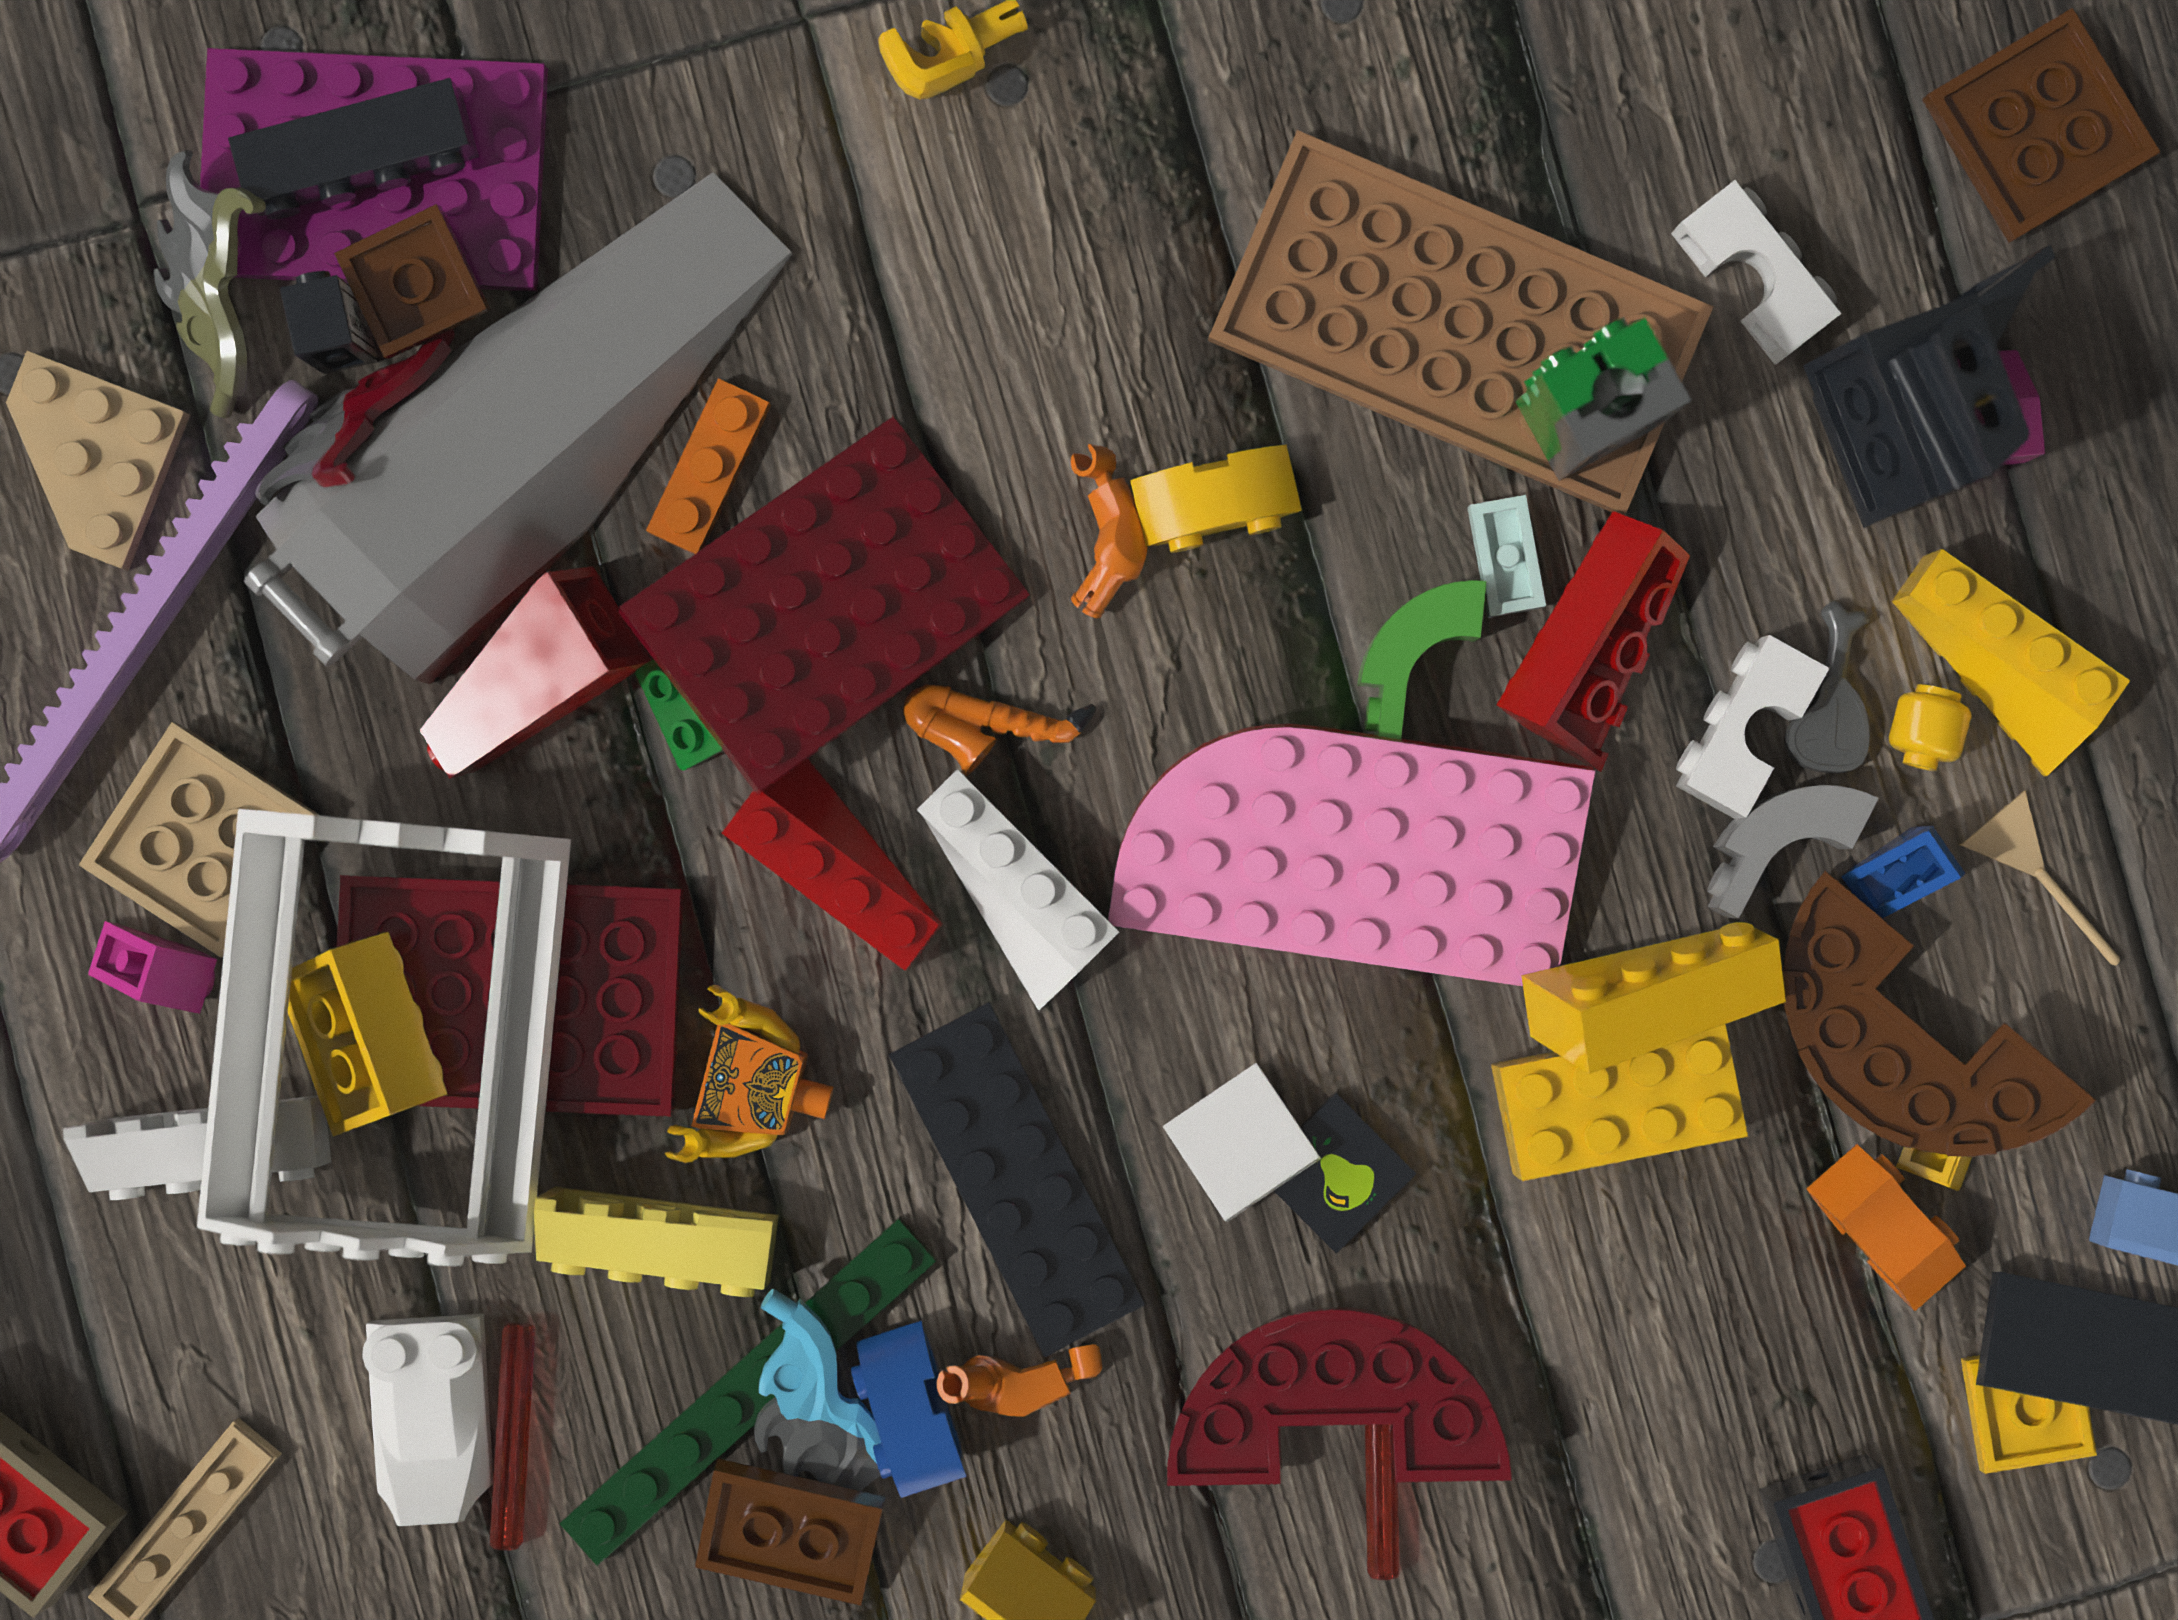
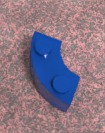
M922 1321L857 1341L860 1365L851 1367V1372L860 1400L868 1398L881 1440V1443L873 1445V1451L882 1478L885 1479L892 1476L900 1498L967 1477L961 1442L948 1402L944 1401L937 1391V1378L940 1373L939 1366Z

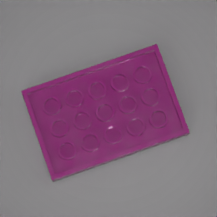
M207 48L200 187L210 192L220 193L224 189L241 187L228 137L446 78H451L463 94L479 154L478 158L465 161L466 167L460 171L445 175H435L432 173V170L410 176V183L395 189L380 190L377 188V185L355 191V198L339 204L326 205L321 200L301 205L300 213L284 219H268L266 215L248 214L242 209L237 222V276L233 278L296 281V277L304 273L329 271L331 276L337 275L348 283L334 255L335 252L438 204L442 207L481 289L537 292L548 68L544 63Z

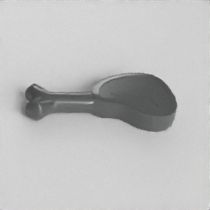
M1832 601L1821 610V616L1829 628L1830 635L1825 665L1829 670L1820 684L1812 704L1808 706L1803 717L1792 720L1786 728L1784 746L1789 758L1799 766L1815 772L1838 774L1854 770L1863 764L1868 754L1870 742L1868 715L1862 699L1850 684L1847 674L1852 638L1859 628L1870 622V617L1863 610L1848 612L1841 603Z

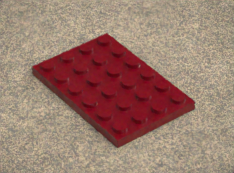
M892 416L619 607L618 613L755 793L759 795L1022 604L1030 594L895 417Z
M340 875L337 948L389 932L394 948L401 955L404 966L403 973L413 1001L421 1010L423 1028L430 1048L441 1065L443 1072L442 1081L447 1094L418 1106L479 1109L500 882ZM567 884L545 1112L665 1117L674 1115L684 889Z

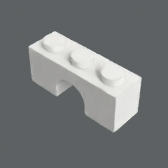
M1734 180L1684 219L1671 234L1705 277L1721 265L1731 261L1745 262L1759 272L1764 283L1762 301L1757 308L1741 320V323L1776 365L1838 317L1841 312L1834 305L1837 303V298L1828 283L1819 276L1813 278L1799 261L1802 258V254L1794 240L1784 232L1777 233L1765 218L1767 210L1759 196L1748 187L1742 189L1738 182Z
M1771 635L1757 639L1755 644L1749 641L1746 642L1731 667V671L1736 673L1737 676L1728 693L1719 691L1704 715L1703 720L1710 725L1700 743L1692 740L1679 759L1676 770L1683 774L1676 786L1734 819L1747 818L1774 767L1756 758L1746 745L1744 734L1749 718L1759 709L1772 711L1788 721L1802 718L1829 668Z

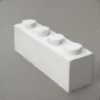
M958 769L917 809L927 822L1038 1011L1119 933Z
M309 1096L279 1100L272 1172H279L280 1182L315 1177L314 1168L331 1162L327 1119L319 1097ZM209 1108L100 1119L63 1128L64 1141L88 1191L109 1190L110 1200L145 1196L144 1186L161 1184L166 1185V1194L201 1190Z

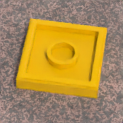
M1980 1355L1961 1358L1980 1471L1987 1474L2097 1456L2089 1407L1976 1385Z

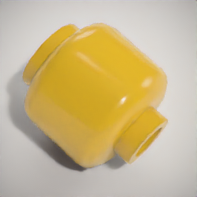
M1917 684L1915 692L1904 693L1900 696L1889 734V743L1894 749L1905 753L1903 764L1923 770L1937 771L1939 762H1953L1959 759L1971 720L1970 709L1960 703L1962 697L1960 693L1936 686Z

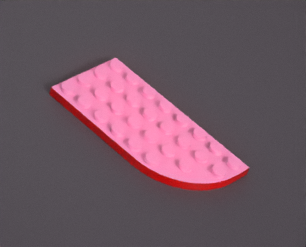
M1265 724L1233 731L1212 739L1181 757L1158 778L1138 804L1128 823L1120 845L1108 921L1116 927L1523 986L1521 975L1561 965L1595 770L1590 766L1407 739H1394L1312 725Z

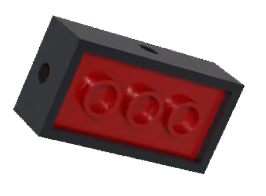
M1865 1453L1758 1489L1802 1620H1934L1884 1467Z

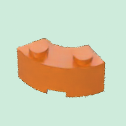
M1856 1144L1807 1187L1806 1190L1842 1235L1847 1233L1869 1258L1866 1262L1904 1302L1916 1311L1966 1267L1953 1247L1960 1240L1941 1218L1935 1215L1929 1220L1899 1185L1905 1178L1890 1160L1882 1154L1873 1159Z

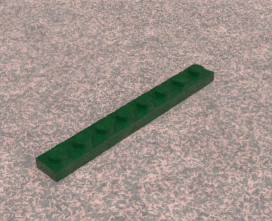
M899 1217L804 1303L820 1317L830 1331L837 1351L933 1265L937 1258ZM782 1323L559 1523L596 1566L755 1425L758 1413L766 1403L775 1397L773 1394H769L766 1397L759 1393V1381L764 1365L783 1341L785 1330L782 1328Z

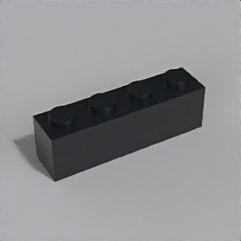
M451 78L228 137L241 188L249 190L257 197L262 198L265 202V210L257 214L260 216L266 215L268 219L273 220L294 216L300 213L301 205L320 200L326 205L347 202L356 197L355 191L377 185V188L380 190L399 188L411 182L410 176L430 170L435 175L454 173L466 167L465 161L479 157L463 94Z

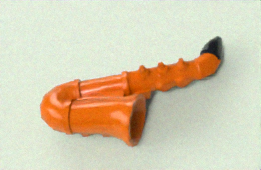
M929 684L912 690L906 697L903 706L906 722L917 733V736L925 738L951 753L960 764L962 773L966 776L979 766L997 741L996 738L981 733L982 727L990 726L994 733L1002 735L1006 734L1007 731H1012L1017 737H1031L1033 741L1050 740L1052 743H1069L1083 732L1097 709L1093 704L1073 711L1065 720H1056L997 701L987 702L951 690L952 687Z

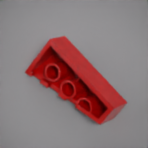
M1612 511L1602 530L1595 537L1593 545L1575 575L1566 585L1563 595L1545 625L1538 632L1534 643L1516 673L1509 680L1504 693L1496 705L1526 729L1584 764L1602 772L1609 753L1601 750L1611 725L1619 728L1628 708L1627 705L1620 703L1632 673L1642 674L1650 655V653H1647V636L1652 625H1662L1690 555L1664 530Z
M809 759L759 795L753 790L722 831L724 836L904 971L912 966L942 926V922L898 868L895 867Z

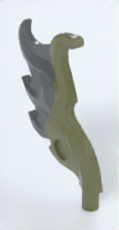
M186 150L176 153L170 159L166 171V189L173 210L174 226L172 229L168 219L158 220L157 232L161 251L168 262L170 275L166 268L154 269L155 285L163 302L172 310L182 314V321L176 323V328L187 347L207 362L214 373L213 381L216 389L210 406L211 413L221 418H230L238 396H244L247 375V351L244 335L228 295L229 281L237 276V222L242 209L248 214L262 213L265 210V202L262 198L241 187L224 189L220 193L210 192L201 188L195 182L189 170L193 152L192 150Z

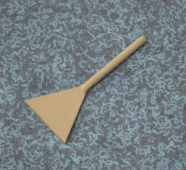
M2026 791L2021 792L1960 844L1965 848L2038 878L2111 965H2118L2120 963V957L2045 870Z

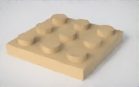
M171 722L79 863V866L222 958L224 957L238 809L319 816V814L179 723Z

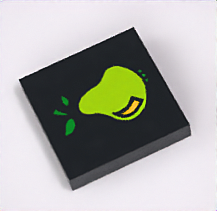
M1334 1092L1300 1126L1321 1159L1274 1190V1192L1337 1254L1416 1173Z

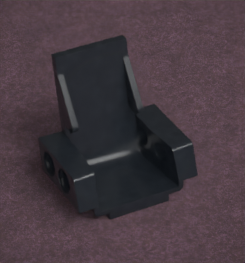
M2050 244L1971 285L1945 305L1863 333L1803 365L1814 392L1813 402L1863 528L1992 475L2028 440L2030 434L2028 425L1996 345L2034 274L2056 258ZM1953 354H1955L1957 359L1959 360L1960 368L1955 363ZM1975 407L1982 414L1984 425L1976 417Z

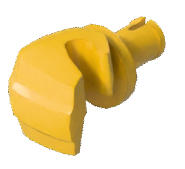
M1006 0L971 18L966 14L963 15L961 10L955 6L944 12L947 27L924 20L922 22L921 37L938 51V54L933 57H927L912 49L895 28L883 32L879 36L878 42L881 55L897 85L905 94L922 100L934 97L974 77L977 71L985 68L984 49L1018 32L1028 30V25L1023 11L1016 12V9L1020 6L1016 0Z

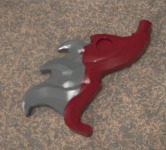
M451 329L424 342L416 354L406 360L374 371L360 379L358 387L339 392L320 404L309 415L314 422L302 429L282 446L289 456L268 472L259 482L255 490V496L262 504L268 505L276 491L292 482L300 480H315L319 486L324 488L346 485L352 482L356 475L344 461L375 430L373 422L378 416L406 398L440 367L452 351L450 345L455 337L454 330Z

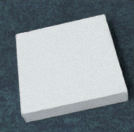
M1257 1063L1163 1126L1226 1222H1229L1321 1159Z

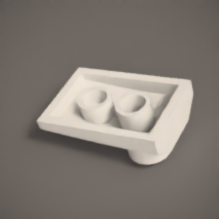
M484 1314L370 1321L366 1324L367 1340L363 1347L362 1357L365 1367L369 1371L377 1492L389 1507L398 1526L462 1522L476 1500L493 1484Z

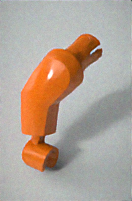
M1088 444L1092 460L1087 455L1074 453L1071 457V467L1078 476L1093 478L1098 486L1097 489L1087 496L1100 531L1094 546L1096 564L1079 589L1074 592L1071 601L1077 608L1084 601L1088 604L1082 612L1097 619L1102 617L1105 608L1124 581L1129 582L1138 579L1146 560L1147 546H1145L1135 499L1125 478L1121 477L1113 480L1111 476L1116 468L1115 454L1104 446Z

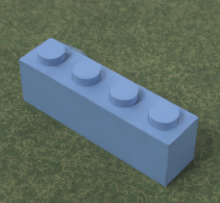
M2126 1169L2124 1180L2104 1175L2089 1241L2107 1248L2178 1265V1193L2159 1189L2160 1177Z

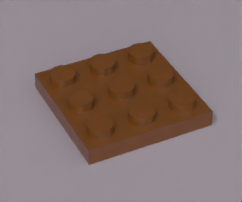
M2073 7L1928 93L1922 99L2008 243L2160 153V150Z

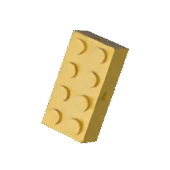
M1726 1024L1591 1074L1583 1071L1555 1052L1491 1064L1512 1172L1521 1181L1748 1137Z

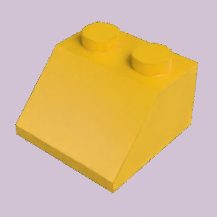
M1005 1520L965 1572L960 1600L986 1620H1085L1096 1602V1588L1090 1584L1094 1579L1093 1576L1078 1562L1066 1557L1062 1563L1045 1550L1048 1542L1035 1529L1023 1522L1018 1527H1015L1008 1520Z

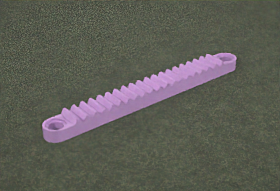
M288 380L276 390L253 424L239 423L237 429L243 438L241 442H226L224 448L230 457L228 461H213L211 466L217 475L215 480L201 479L198 483L204 494L201 500L187 499L185 504L191 513L188 519L174 518L172 523L178 532L175 538L161 537L159 541L165 550L164 555L148 556L146 560L152 569L151 574L135 575L133 579L140 589L138 593L122 594L121 599L127 608L125 612L109 613L108 618L114 627L112 631L96 632L95 637L101 646L99 650L85 649L82 656L88 665L86 669L72 668L69 674L75 683L73 688L59 687L56 693L62 702L60 707L46 706L43 712L49 721L47 726L33 725L30 731L36 740L34 745L20 744L17 748L23 759L21 764L7 763L4 769L10 780L8 783L0 782V862L7 859L28 834L257 498L255 490L259 482L268 472L281 463L287 455L282 446L304 429L310 421L311 417L309 415L316 409L318 397L295 380Z

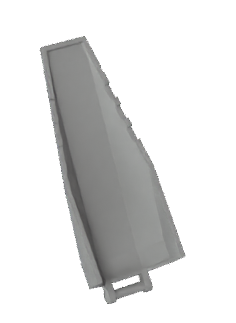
M712 172L449 354L440 367L423 384L374 420L373 428L375 430L344 461L356 475L352 482L346 485L325 488L319 486L315 480H300L288 484L256 515L257 520L277 550L268 559L262 561L251 570L244 580L245 584L257 596L264 594L316 647L313 653L326 667L338 661L363 637L414 680L430 684L592 527L631 474V469L649 444L654 443L665 428L664 424L682 399L687 398L696 386L699 376L716 353L721 352L735 333L736 326L749 314L789 260L792 252ZM292 567L346 620L339 629L333 632L281 579Z

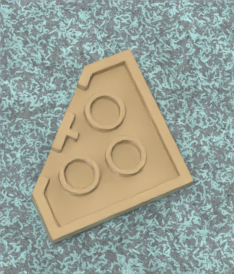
M26 351L6 404L69 549L129 571L190 414Z

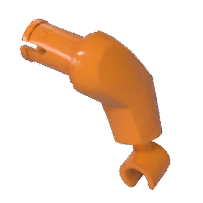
M1092 1344L1068 1349L1071 1367L1064 1369L1060 1368L1056 1359L1021 1369L1000 1358L978 1355L970 1358L963 1366L946 1367L948 1371L942 1370L937 1378V1391L939 1396L948 1403L956 1404L966 1401L977 1410L1006 1416L1024 1417L1071 1394L1068 1383L1096 1377L1102 1370L1100 1348Z

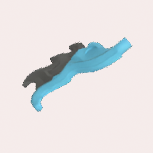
M773 1288L764 1298L761 1309L783 1322L782 1328L785 1330L782 1343L764 1365L760 1377L759 1393L765 1397L769 1394H773L775 1397L766 1403L758 1413L754 1426L755 1442L760 1452L763 1453L767 1451L768 1437L777 1435L781 1438L784 1447V1474L798 1477L799 1472L809 1471L816 1476L819 1482L862 1491L869 1483L881 1476L873 1451V1445L881 1443L873 1414L859 1398L849 1399L840 1394L837 1388L836 1349L830 1331L820 1317L801 1299L794 1302Z

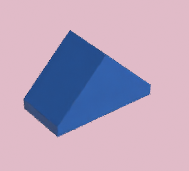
M1933 826L1909 828L1849 869L1841 877L1853 894L1880 917L1884 918L1962 878L1965 872Z

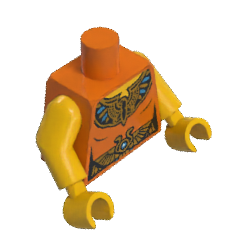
M711 985L708 990L722 997V1003L719 1009L713 1012H707L703 1008H699V1013L717 1025L691 1127L699 1128L700 1130L696 1131L695 1129L680 1125H672L667 1130V1133L684 1135L685 1145L678 1153L665 1152V1155L668 1158L685 1163L692 1162L698 1157L735 1158L769 1147L778 1135H785L789 1131L794 1112L825 1120L834 1089L833 1086L803 1079L808 1054L800 1051L799 1037L773 1009L743 998L736 999L734 995L719 985Z

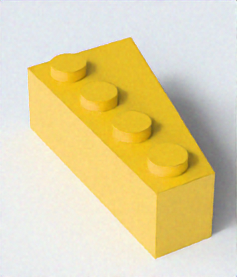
M1745 922L1730 923L1718 930L1521 975L1530 1037L1588 1074L1786 1002L1779 940L1755 928L1752 924Z

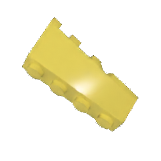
M554 1187L536 1197L534 1202L536 1261L551 1262V1271L560 1274L585 1275L586 1267L608 1270L607 1278L615 1281L641 1282L642 1275L644 1274L665 1277L664 1286L671 1288L696 1290L698 1289L699 1282L721 1284L720 1292L726 1295L753 1297L755 1289L764 1290L770 1283L779 1215Z

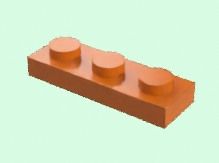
M718 378L646 529L649 534L692 554H696L704 548L772 406L770 402Z

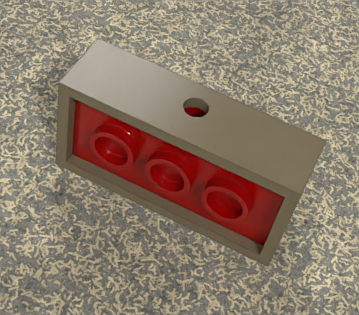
M0 1411V1592L31 1617L35 1618L61 1598L128 1512Z

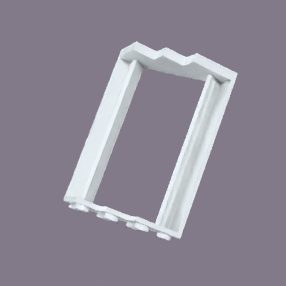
M238 809L197 1228L221 1233L220 1242L224 1244L255 1245L257 1241V1250L260 1252L290 1254L294 1253L295 1244L305 1243V1249L314 1251H340L342 1247L343 1257L357 1260L379 1259V1251L389 1249L388 1254L392 1256L416 1258L423 1257L424 1253H427V1263L461 1266L463 1265L464 1256H472V1261L499 1264L507 1262V1254L532 1252L534 1202L538 1190L571 839ZM305 839L503 857L467 1228L268 1214Z

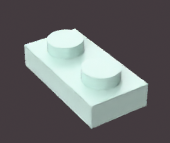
M1526 495L1469 505L1467 508L1481 581H1486L1485 607L1487 618L1546 607Z

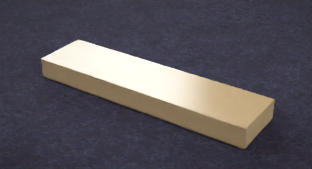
M240 1418L234 1420L90 1593L88 1598L114 1620H145L282 1453Z

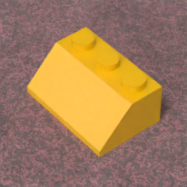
M389 932L331 949L292 968L288 1015L333 1137L447 1094L442 1081L443 1072L441 1065L430 1048L423 1028L421 1010L413 1001L403 973L404 966L401 955L394 948Z

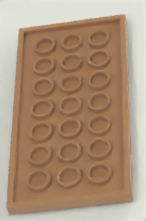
M1297 130L1211 330L1208 341L1607 511H1615L1625 515L1664 423L1559 481L1516 404L1517 399L1526 393L1527 387L1524 381L1533 376L1532 372L1542 366L1540 363L1543 360L1571 345L1577 353L1584 348L1583 344L1594 338L1592 334L1615 320L1624 317L1628 325H1631L1645 317L1682 383L1714 306Z

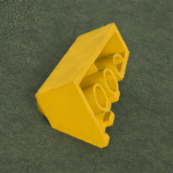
M1943 549L1924 555L1891 601L1938 656H1943L1962 678L1960 681L1974 697L1978 696L1999 720L1997 724L2011 740H2016L2032 758L2030 762L2043 777L2048 776L2098 728L2130 682L2122 674Z

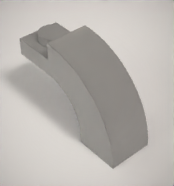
M1818 785L1777 792L1757 801L1746 818H1737L1729 823L1713 846L1733 858L1730 864L1721 863L1714 873L1707 892L1713 895L1708 908L1727 918H1739L1768 862L1780 849L1791 842L1803 838H1811L1823 841L1837 849H1853L1879 798L1853 788Z

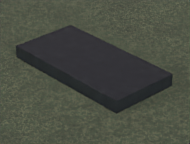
M1992 1272L1976 1385L2178 1425V1308L2004 1272Z

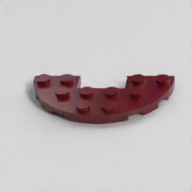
M1327 1307L1290 1313L1268 1321L1233 1342L1209 1365L1197 1380L1178 1416L1170 1443L1167 1463V1486L1281 1484L1283 1474L1280 1426L1393 1424L1396 1482L1512 1481V1469L1505 1433L1496 1409L1474 1374L1452 1351L1423 1330L1398 1318L1357 1308Z

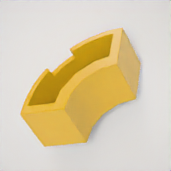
M1287 444L1227 454V460L1193 467L1192 462L1130 480L1145 546L1169 544L1170 552L1176 553L1201 547L1204 545L1202 536L1247 526L1249 535H1255L1281 528V517L1302 511Z

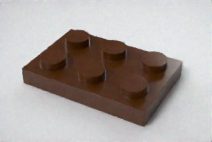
M718 1458L713 1472L695 1568L861 1606L886 1497Z

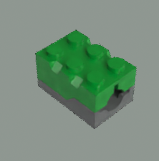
M1624 317L1615 320L1592 334L1594 338L1583 344L1584 348L1577 353L1571 345L1543 360L1540 363L1542 366L1532 372L1533 376L1524 381L1527 387L1526 393L1517 399L1516 404L1559 481L1658 428L1691 401L1645 317L1631 325H1628Z

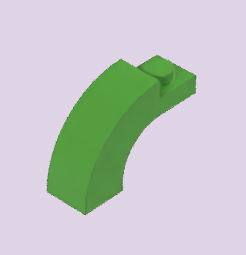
M1459 581L1427 590L1404 604L1379 629L1365 653L1357 686L1379 688L1378 698H1368L1365 719L1366 731H1375L1374 735L1401 739L1407 682L1415 662L1423 652L1436 644L1455 640L1475 642L1481 638L1486 581Z

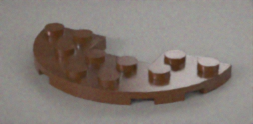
M1826 870L1823 872L1800 906L1790 931L1783 969L1786 999L1784 1005L1791 1033L1803 1063L1826 1096L1846 1115L1876 1135L1903 1147L1945 1154L1947 1156L1974 1157L1993 1155L1998 1152L2019 1148L2029 1143L2038 1142L2064 1128L2096 1101L2091 1094L2006 1022H2003L1966 1063L1962 1062L1877 989V986L1914 947V944Z

